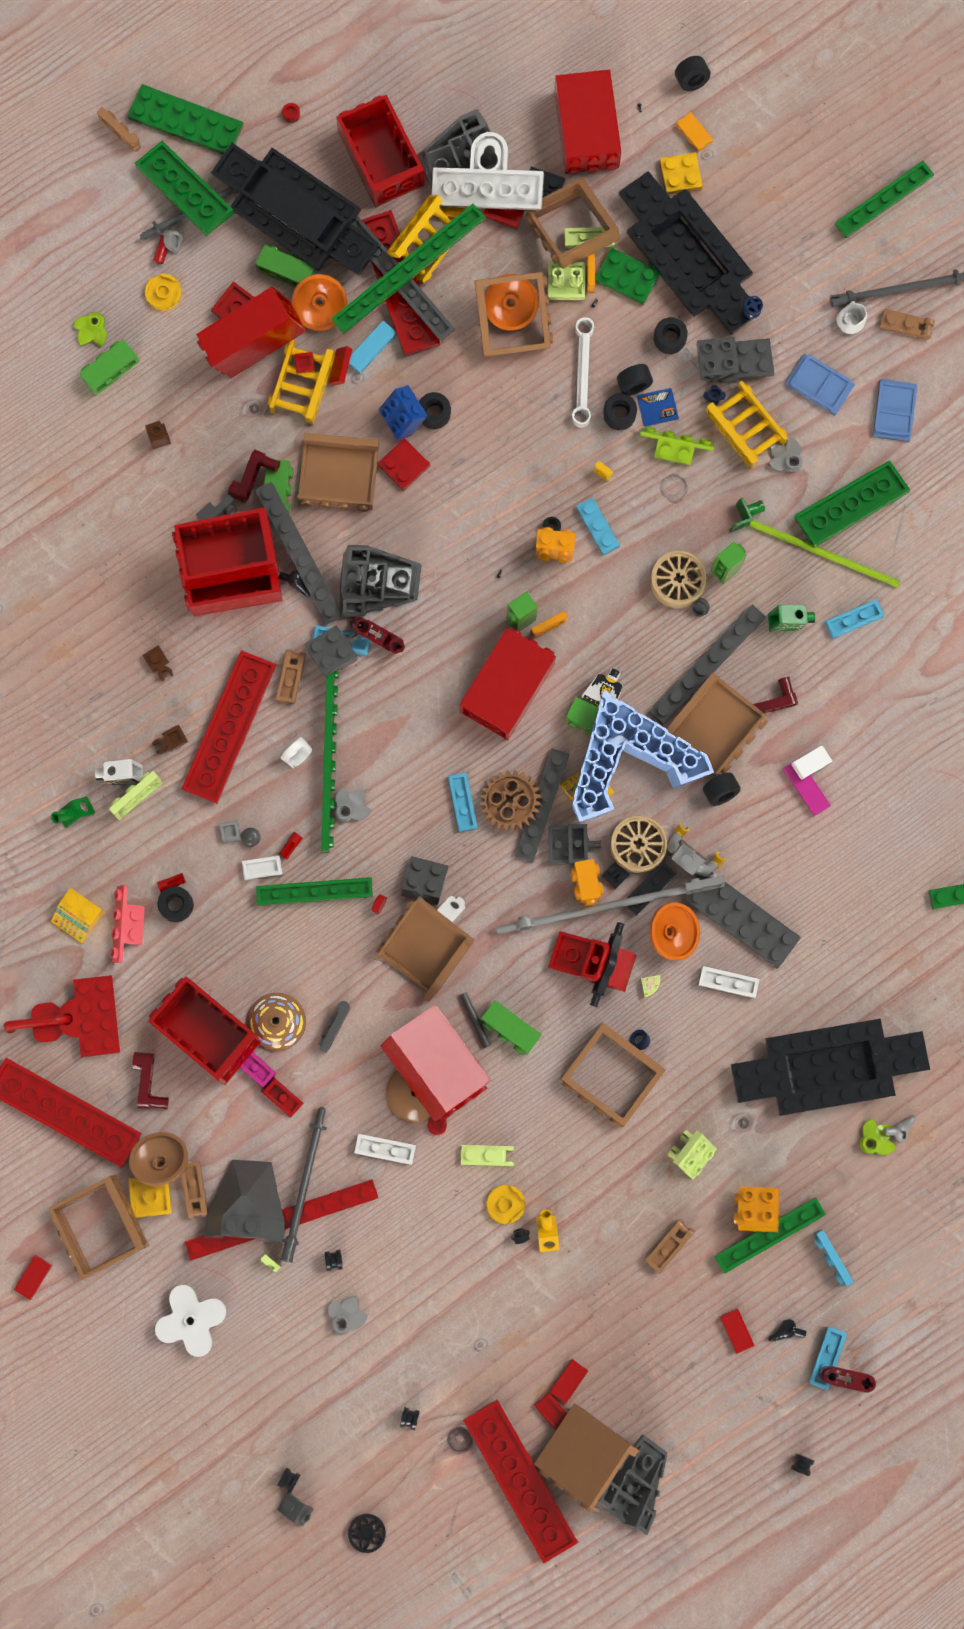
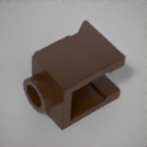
M160 421L145 425L153 450L171 444L164 423L161 424Z

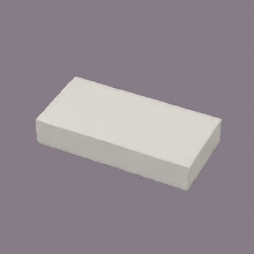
M820 746L794 761L791 765L800 779L803 780L830 764L832 760L824 747Z
M280 855L242 861L245 881L283 875Z

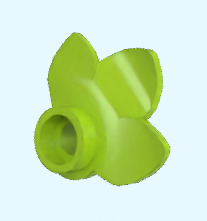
M92 312L88 316H80L75 320L73 327L79 330L78 342L80 345H86L92 341L99 347L105 344L107 331L104 328L105 318L101 313ZM94 318L98 319V323L96 325L93 324Z
M873 1119L867 1121L863 1126V1137L859 1143L861 1150L867 1154L876 1152L880 1155H888L895 1151L896 1146L888 1141L891 1135L883 1134L884 1127L893 1128V1126L887 1124L877 1126ZM868 1140L872 1142L871 1148L866 1146Z

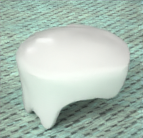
M851 301L850 304L837 314V325L847 334L858 333L867 322L866 308L862 304Z
M299 737L284 749L280 758L294 769L293 766L300 765L309 756L312 748L303 737Z

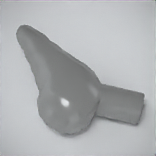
M911 1116L898 1123L894 1128L884 1127L883 1134L892 1135L898 1142L906 1141L909 1129L916 1120V1117Z

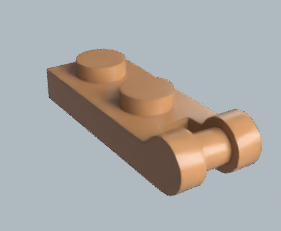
M103 107L97 111L99 120L132 151H138L141 148L137 134H130L127 126L122 122H117L115 115L111 111H106Z
M884 309L880 329L929 340L932 336L931 328L934 327L935 320ZM919 325H920V326H924V329H923V330H919V329H918Z
M287 649L276 701L295 704L306 653H294L293 650ZM291 660L298 661L297 665L290 664Z
M200 1161L187 1163L181 1176L189 1220L195 1219V1216L201 1215L206 1217L208 1206ZM200 1202V1208L194 1209L193 1203Z
M681 1219L674 1224L644 1260L659 1274L695 1233L692 1228L686 1227L684 1225L685 1222ZM678 1230L684 1234L681 1239L675 1235Z

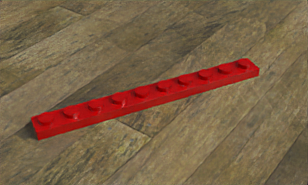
M373 1179L304 1202L299 1225L378 1199ZM296 1205L282 1209L285 1229L291 1227ZM203 1235L185 1241L190 1261L255 1240L256 1238L225 1236L223 1239L209 1238Z

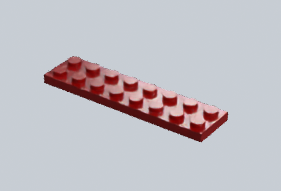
M392 210L361 219L387 250L400 235ZM403 257L395 258L398 263L404 260ZM370 260L378 281L384 275ZM415 276L413 280L419 286L417 278ZM398 291L385 300L405 357L440 345L439 339Z
M241 650L182 786L183 791L218 804L277 665L275 663Z
M5 1058L0 1067L1 1101L119 1167H124L133 1147L142 1135L140 1131L8 1058Z
M498 1399L463 1419L543 1564L576 1545L578 1541L541 1475L538 1473L536 1466Z

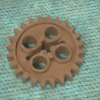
M506 770L505 776L499 772L498 779L492 776L494 782L487 781L486 783L489 788H482L486 795H480V798L485 800L480 803V806L485 808L481 812L488 814L485 819L487 821L491 820L490 824L492 826L497 824L498 830H501L504 826L506 832L509 831L510 827L516 832V826L523 830L524 823L530 826L528 820L532 819L535 821L536 819L533 814H540L536 807L542 806L537 801L542 799V796L537 794L541 791L539 787H535L537 783L535 781L530 782L532 778L529 775L525 778L524 772H521L518 776L516 770L513 771L512 775ZM512 784H517L515 791H509V787ZM496 796H502V800L499 803H494ZM510 798L514 801L512 804L508 801ZM528 799V804L520 806L521 800ZM508 810H512L513 815L505 818V813Z

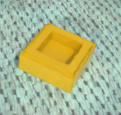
M600 461L595 464L594 473L606 482H609L613 476V471Z

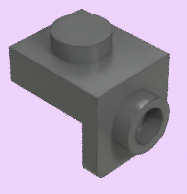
M288 1492L277 1510L293 1523L303 1526L310 1519L314 1508L306 1505L295 1495Z

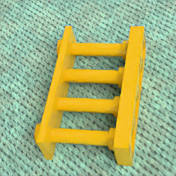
M429 195L386 252L390 257H403L405 259L410 255L407 252V248L412 242L417 247H420L423 242L418 238V233L422 228L431 236L437 233L429 223V218L432 214H435L445 225L451 221L440 209L439 205L443 199L439 195ZM449 249L416 275L418 282L425 283L431 278V273Z
M294 339L290 341V344H286L284 350L286 357L274 394L269 397L268 406L272 414H275L276 407L301 413L305 416L307 424L314 425L333 366L335 353L331 349H327L326 353L322 355L313 353L314 361L322 365L320 372L296 374L295 366L290 365L293 355L308 351L297 349ZM287 373L313 379L316 382L315 388L310 390L286 383ZM282 389L309 397L311 399L309 406L306 405L304 407L279 400Z
M741 381L737 387L739 391L737 394L720 406H715L713 402L706 407L705 413L751 470L757 465L759 454L777 441L781 445H785L788 435L785 429L777 425L752 394V388ZM742 398H745L750 407L731 421H727L723 416V412ZM756 412L762 421L743 435H739L735 431V426ZM767 426L773 435L755 449H750L746 441Z

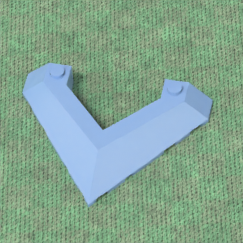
M604 690L572 801V807L578 822L589 821L614 810L607 790L622 751L665 771L673 790L714 773L707 754L697 751L688 742L680 737H675L658 723L642 713L639 714L634 711V708L621 700L618 701Z

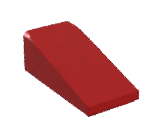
M275 1077L261 1089V1092L290 1118L304 1104Z

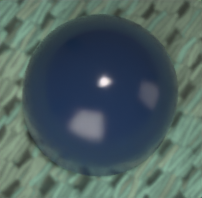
M636 1030L630 1037V1043L639 1050H644L650 1044V1037L644 1030ZM642 1035L643 1040L640 1043H635L636 1036Z

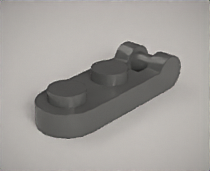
M346 1001L339 1002V1012L336 1018H331L327 1026L329 1028L327 1035L323 1034L318 1043L321 1046L320 1050L324 1053L329 1051L350 1011V1006Z

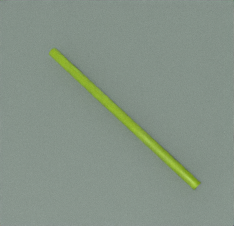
M755 520L750 523V527L889 585L898 587L900 580L818 546L813 547L812 544L765 524Z

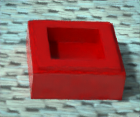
M313 352L294 354L296 374L315 372Z

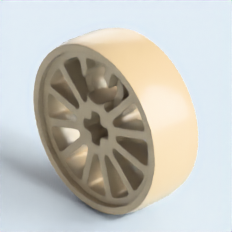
M672 551L661 556L654 564L650 574V587L654 596L659 602L670 608L678 609L691 606L698 598H701L707 584V574L704 565L695 555L686 551ZM671 560H677V570ZM681 560L687 562L682 570L680 569ZM668 563L672 572L664 568L662 565ZM660 570L669 576H657L656 574ZM694 573L697 579L690 581L687 574ZM678 577L679 579H682L681 583H678V581L675 580V578ZM657 581H669L660 587L657 585ZM668 586H671V589L667 595H664L661 592V590L665 589ZM685 586L694 590L696 593L693 596H691ZM681 589L685 593L687 599L680 600ZM673 590H677V600L669 598Z
M640 815L631 816L622 820L613 830L610 838V852L613 860L625 871L643 874L654 870L663 861L667 853L668 840L664 829L654 819ZM640 823L648 825L643 835L640 834ZM629 824H637V835H635ZM624 827H627L630 834L632 835V838L622 833L620 830ZM652 827L656 833L646 838L645 835L649 828ZM620 835L630 842H616V839ZM657 835L659 836L661 841L648 842V840L654 838ZM639 840L644 847L641 846L640 849H637L633 843H637ZM616 846H629V848L618 853ZM648 846H660L661 852L658 853ZM645 851L657 856V859L651 862ZM628 852L625 862L621 856ZM630 855H639L640 862L632 863ZM645 857L646 861L648 862V865L641 866Z

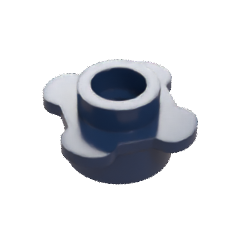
M712 385L709 391L704 393L703 397L717 406L721 400L725 399L726 394L717 385Z

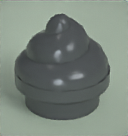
M698 598L691 604V612L697 617H702L709 612L710 605L704 598Z
M246 828L241 834L242 842L248 847L256 846L260 842V833L255 828Z

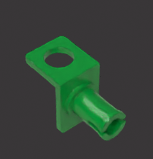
M740 498L736 503V507L743 521L733 524L729 532L731 533L749 526L753 521L752 515L764 512L765 505L760 506L763 504L762 500L746 505L744 498Z
M83 797L70 801L59 811H54L51 814V820L55 824L62 822L64 827L68 828L80 818L95 814V810L88 797ZM80 803L86 804L88 811H84Z

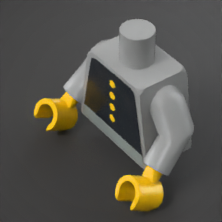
M681 822L674 829V834L667 844L670 858L692 876L707 877L717 867L722 866L726 857L720 858L718 856L720 852H716L711 861L706 859L682 840V837L689 831V827L683 829Z

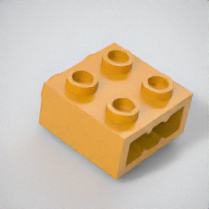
M549 527L538 529L535 558H539L541 561L555 559L560 563L572 561L576 533H572L568 529H562L561 531H553Z
M594 859L575 862L570 871L572 882H576V887H574L575 901L579 900V904H584L585 907L594 906L599 902L603 894L602 883H598L597 879L600 875L599 865L594 863Z
M739 1186V1193H735V1205H738V1212H734V1224H737L738 1230L778 1232L779 1188Z

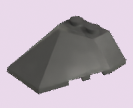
M478 109L460 116L417 154L431 189L433 168L470 169L471 147L474 140L485 132H491L486 120ZM487 146L481 156V166L485 169H492L497 165L498 157L495 154V148Z
M348 545L342 559L339 589L341 615L343 617H361L375 610L382 611L383 608L392 605L399 606L418 600L422 565L368 545Z
M232 1159L207 1214L204 1237L223 1239L225 1236L256 1238L266 1242L283 1243L285 1220L272 1162Z
M641 1435L633 1445L639 1452L635 1457L630 1454L628 1455L595 1506L618 1522L644 1535H648L656 1516L657 1510H654L656 1497L660 1495L658 1490L659 1479L663 1478L668 1452L645 1435Z

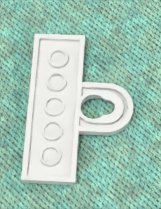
M485 132L479 135L472 144L470 169L433 168L432 195H439L443 199L439 205L440 207L468 208L471 204H474L477 208L542 210L544 171L508 170L509 150L506 141L497 133ZM487 146H493L498 157L497 165L492 169H485L481 166V156Z

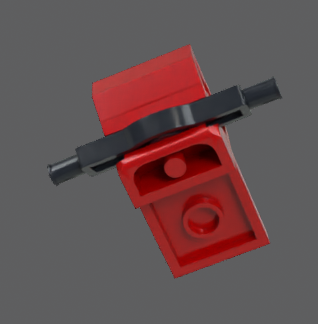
M617 922L614 933L610 934L608 943L560 931L548 968L594 983L591 992L593 997L590 1005L598 1008L600 998L604 996L607 987L625 992L637 955L620 948L623 939L621 934L625 924Z

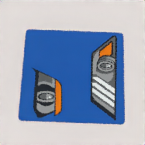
M671 388L637 395L644 426L679 419Z

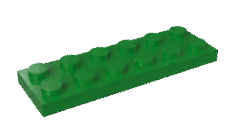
M141 84L128 114V119L220 154H224L231 143L236 144L244 126L240 120Z
M163 140L135 162V166L206 236L234 214V210Z
M889 460L795 514L794 519L813 547H816L910 493V488Z

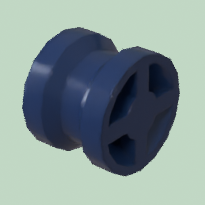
M757 296L748 297L743 306L744 315L750 319L759 317L763 308L762 300Z

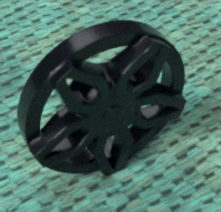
M373 1514L357 1516L351 1522L348 1530V1538L351 1545L362 1553H372L378 1550L386 1537L384 1523ZM366 1517L375 1519V1521L371 1522V1524L369 1525V1521L366 1519ZM361 1518L366 1522V1525L363 1526L361 1524ZM358 1521V1526L360 1527V1529L356 1528L352 1530L353 1525ZM379 1523L376 1529L372 1527L374 1524ZM380 1527H382L383 1531L382 1538L379 1534L375 1533ZM357 1531L359 1532L358 1536L351 1534ZM374 1536H376L380 1540V1542L373 1540ZM352 1538L361 1539L359 1541V1547L354 1543ZM363 1541H364V1542H367V1544H366V1546L364 1547V1549H362V1542H363ZM370 1541L372 1542V1544L377 1545L372 1549H367L370 1545Z

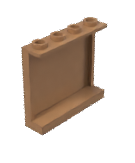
M304 433L299 493L297 495L298 503H301L303 506L320 505L322 508L336 506L342 510L357 508L358 511L362 512L373 510L379 440Z
M713 672L668 726L667 730L675 737H680L691 744L690 746L697 751L707 754L714 773L720 775L727 773L731 768V761L733 759L737 760L743 753L742 748L745 744L749 745L756 737L754 733L758 729L762 730L768 722L766 720L768 716Z
M419 897L415 902L411 901L406 906L405 910L407 913L405 915L402 914L395 922L398 926L395 930L392 928L386 935L388 939L386 943L382 942L377 948L378 954L375 960L377 961L380 957L384 958L425 990L427 993L423 998L430 1002L457 967L475 939Z
M574 1403L534 1465L540 1469L538 1473L547 1479L551 1477L553 1479L552 1484L561 1490L565 1488L567 1496L574 1501L580 1500V1506L590 1512L592 1509L599 1513L600 1510L595 1505L628 1455L630 1454L635 1457L639 1450L585 1409Z

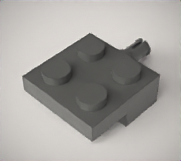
M228 495L216 507L209 502L196 516L198 520L234 514L238 510L234 499Z
M336 625L304 646L324 677H327L338 669L343 670L358 660L351 643L360 639V636L355 632L346 637Z
M587 824L548 826L549 865H574L575 862L588 860L589 848L601 849V845H596L601 844V840L589 841Z
M411 856L401 896L415 899V901L421 897L427 903L438 905L448 865Z

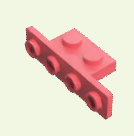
M127 885L117 886L114 892L116 904L113 911L114 928L111 933L113 947L110 950L112 963L123 962L124 944L142 945L144 906L127 905Z

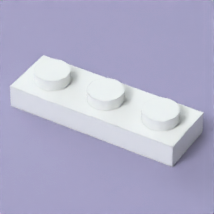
M702 966L698 986L755 999L760 979Z
M358 1134L354 1153L412 1165L416 1145Z

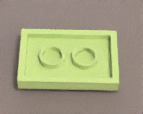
M154 771L144 774L140 778L141 782L136 786H130L126 790L127 794L122 798H116L111 803L109 810L118 820H121L163 784Z

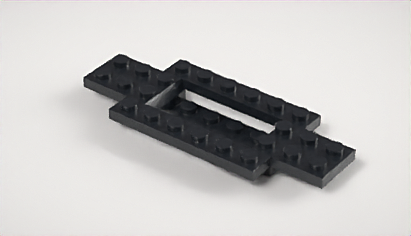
M231 143L211 171L213 176L239 193L230 206L234 213L318 271L330 256L360 276L381 246L352 225L361 212L360 207L273 147L265 158L260 161L234 143Z
M647 171L619 191V196L639 219V222L627 229L626 233L693 317L706 308H710L731 335L753 320L747 318L743 313V306L749 295L740 285L753 275L752 270L686 188L670 198L651 173ZM681 216L725 269V273L681 220Z
M881 1018L765 1038L769 1058L731 1064L737 1103L776 1097L780 1116L896 1096L892 1076L930 1070L923 1031L884 1038Z

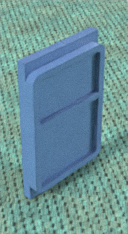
M806 354L799 360L796 368L789 375L785 383L786 386L834 415L837 414L855 386L847 377Z
M880 379L873 437L910 442L917 384Z

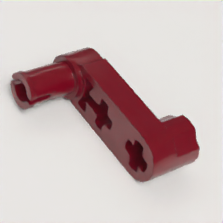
M254 449L248 460L241 483L233 480L228 489V495L246 503L251 495L260 467H265L276 473L280 467V461L267 457L265 453Z
M361 617L351 618L353 621H350V626L361 636L394 654L403 652L405 649L402 638L370 620ZM370 629L379 632L381 637L375 639V635L369 632ZM393 642L397 643L396 647L392 646Z
M790 677L778 680L783 696L753 705L765 714L798 705L799 703L796 693L793 692Z
M134 1052L132 1069L141 1070L137 1108L149 1110L150 1108H161L167 1110L169 1097H158L151 1094L155 1054Z
M824 1366L819 1370L820 1379L830 1385L865 1393L872 1392L876 1387L874 1377L866 1373L835 1366ZM832 1373V1377L829 1379L827 1375ZM847 1373L852 1378L847 1384H845L844 1380L837 1379L839 1375L846 1376ZM866 1378V1380L869 1381L868 1386L865 1385L864 1388V1385H862L861 1382Z

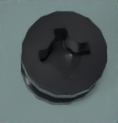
M336 1250L333 1253L325 1252L327 1271H331L334 1268L338 1270L343 1269L341 1250Z
M404 1407L400 1427L404 1428L407 1426L415 1431L420 1411H411L409 1408Z
M796 1453V1461L791 1466V1469L810 1476V1467L814 1465L815 1460Z
M286 1467L277 1486L285 1487L288 1492L292 1493L300 1474H294Z

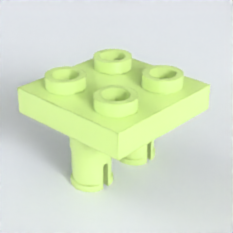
M548 262L549 300H585V262H576L564 269L560 268L558 264Z
M686 1130L683 1133L688 1138L683 1135L680 1136V1141L686 1144L684 1148L680 1150L677 1146H673L671 1149L675 1153L670 1150L668 1156L673 1158V1162L688 1177L694 1180L702 1172L708 1160L714 1156L717 1148L699 1131L691 1134Z

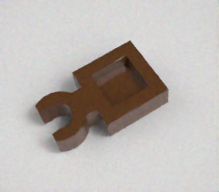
M159 645L143 654L153 672L159 670L158 676L161 681H165L162 676L164 672H169L173 676L172 670L165 666L169 661Z
M178 724L162 733L164 739H156L152 742L153 746L157 744L162 745L161 749L156 751L158 755H161L166 751L167 747H170L171 751L188 743V740Z

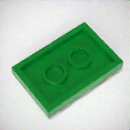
M611 247L595 277V282L644 305L660 274L655 268Z

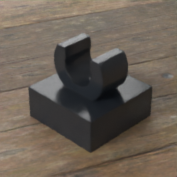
M616 862L602 875L615 889L629 876Z

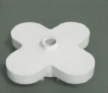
M179 1285L171 1291L169 1296L173 1312L162 1317L157 1322L155 1333L157 1338L164 1343H173L182 1339L189 1354L195 1357H202L208 1354L213 1346V1339L209 1329L224 1321L227 1309L225 1304L216 1298L199 1302L197 1294L192 1287ZM189 1317H192L194 1319V1323L192 1325H189L187 1323V1319Z

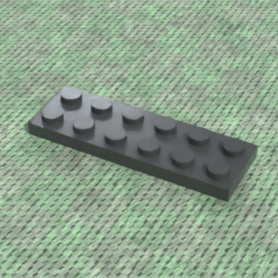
M707 877L700 878V880L707 879ZM726 882L725 887L689 894L684 900L777 969L782 965L801 938Z

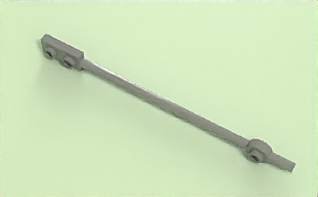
M713 874L707 876V879L704 880L694 878L689 880L685 886L539 918H530L529 915L519 917L515 923L497 926L496 929L498 934L515 930L523 931L538 925L686 893L689 895L725 887L724 876Z

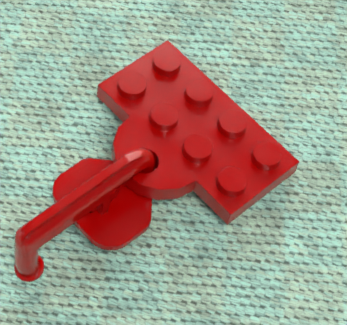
M112 975L73 979L75 999L67 1001L61 1008L52 1002L37 1004L31 1011V1019L6 1021L3 1025L8 1033H14L16 1029L33 1028L34 1038L42 1043L56 1041L63 1033L71 1038H79L81 1057L120 1053Z

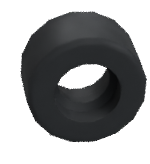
M701 56L688 57L681 61L675 69V77L681 88L685 91H694L701 88L708 82L711 76V71Z
M668 317L658 322L654 331L653 340L655 346L665 354L678 353L686 344L687 327L678 318ZM668 330L676 332L678 335L677 340H666L663 336L664 332Z
M637 364L621 371L617 375V382L623 394L634 395L649 388L653 384V378L646 364Z
M437 392L424 395L419 401L427 414L422 424L429 429L442 428L448 423L451 416L449 400L446 396ZM431 405L440 406L441 414L435 417L428 415V407Z
M623 393L614 394L609 397L605 402L603 411L606 424L616 430H625L632 426L637 414V404L634 399ZM616 406H623L627 409V415L622 418L616 417L613 414V409Z
M730 772L714 777L703 787L705 796L713 806L728 802L741 791L735 776Z
M178 886L168 887L163 890L157 902L161 915L172 922H180L187 919L192 913L194 906L193 898L189 892ZM173 897H179L183 901L182 908L176 912L171 911L168 907V902Z

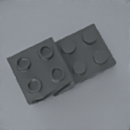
M735 337L697 340L701 380L708 382L718 380L719 383L724 384L734 383L740 379L774 376L770 338L736 342Z

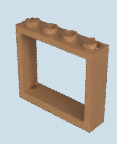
M583 177L543 197L542 210H525L526 216L524 218L528 226L531 225L533 227L536 238L542 240L545 251L551 253L550 256L553 263L558 264L562 269L620 240L619 228ZM581 196L605 232L561 254L537 218Z
M542 272L474 280L483 356L551 348L550 344L553 343V334L549 332L548 325H551L550 313L547 314L546 306H549L548 294L545 295L544 287H547L546 275L543 276ZM537 279L544 343L491 349L483 285Z
M602 1023L561 1078V1081H563L562 1086L568 1091H576L579 1094L577 1097L587 1104L588 1101L594 1105L593 1109L600 1115L605 1113L609 1116V1122L616 1127L620 1125L624 1127L666 1070L606 1024ZM602 1034L655 1073L623 1118L570 1079V1076Z
M116 1175L109 1176L48 1208L52 1216L50 1219L58 1228V1236L67 1247L66 1253L73 1260L75 1272H78L82 1280L150 1246ZM107 1187L135 1247L90 1269L63 1212V1208Z

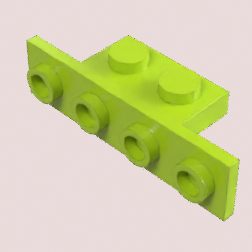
M649 426L641 428V436L658 439L655 458L691 465L695 447L710 451L714 450V443H711L709 439L700 438V440L693 439V436L687 434L678 436L668 430L659 432L656 431V428Z

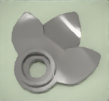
M790 438L786 446L780 444L771 445V454L774 459L769 462V465L777 471L797 472L800 470L802 459L800 457L801 447L794 438ZM794 461L796 465L791 466L789 462Z
M342 788L336 794L337 807L335 815L338 820L342 822H348L351 819L362 820L370 814L371 809L363 806L365 801V792L363 790L354 791L349 794L346 789ZM344 809L348 810V815L346 816L341 814V811Z
M354 1296L347 1298L342 1304L333 1299L328 1308V1313L332 1318V1329L338 1334H344L349 1329L360 1328L367 1319V1314L358 1312V1302ZM339 1320H343L345 1322V1326L343 1328H340L338 1326Z

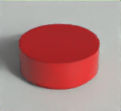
M294 103L284 105L282 108L283 119L289 123L298 121L300 118V108Z
M381 894L378 895L373 903L372 912L379 915L385 906L387 897Z
M430 1118L427 1127L433 1135H441L446 1131L447 1122L446 1120L442 1121L441 1118L434 1122Z

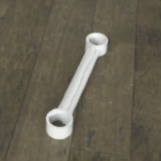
M587 317L580 318L575 328V332L579 337L576 408L572 413V422L579 428L586 427L591 418V413L587 408L590 337L594 332V323ZM585 323L591 331L582 333L579 331L578 326ZM577 412H581L586 416L587 420L585 422H578L574 416Z

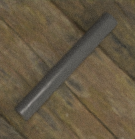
M467 992L461 994V1000L483 1047L490 1046L491 1044Z

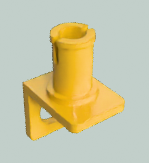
M542 1210L540 1217L536 1218L540 1252L559 1250L556 1217L552 1215L550 1210ZM551 1241L554 1242V1245L547 1247L544 1246V1243Z

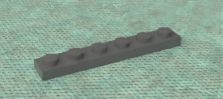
M551 748L538 786L541 791L537 794L541 795L542 799L537 801L542 806L536 807V809L539 810L540 814L534 813L533 816L536 820L529 819L530 826L525 825L515 857L534 862L569 758L568 753Z

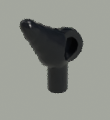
M293 571L290 574L281 572L279 574V579L288 582L290 586L306 597H310L307 588L302 582V578Z
M786 1319L782 1322V1326L768 1338V1341L788 1339L793 1336L805 1338L807 1331L796 1328L793 1320Z

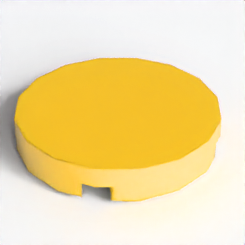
M162 273L149 279L145 286V296L151 307L156 310L166 311L178 305L182 297V289L175 277Z
M498 1186L488 1195L487 1211L491 1218L498 1223H514L524 1213L525 1198L521 1191L514 1186Z

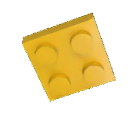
M696 152L660 158L665 192L668 195L679 193L685 188L688 192L702 190L703 185Z
M136 1178L128 1179L131 1208L136 1218L172 1214L169 1183L161 1186H150L141 1183Z

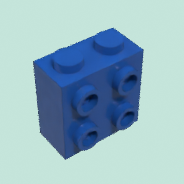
M409 385L394 389L378 409L397 440L411 436L427 417L425 410Z

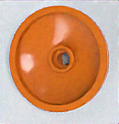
M314 274L304 278L298 283L292 295V306L303 326L315 331H325L335 327L336 325L331 321V318L348 305L347 295L343 286L333 277L324 274ZM322 298L323 303L318 304L316 299Z
M504 274V275H501V276H499V277L511 276V275H518V274ZM529 280L490 284L485 290L487 318L500 329L509 331L519 330L527 326L534 319L538 311V294L534 285ZM508 299H513L514 304L512 306L507 304Z
M677 902L667 903L661 906L653 915L650 923V939L658 954L665 959L679 961L689 957L697 948L700 939V926L695 913L688 906Z

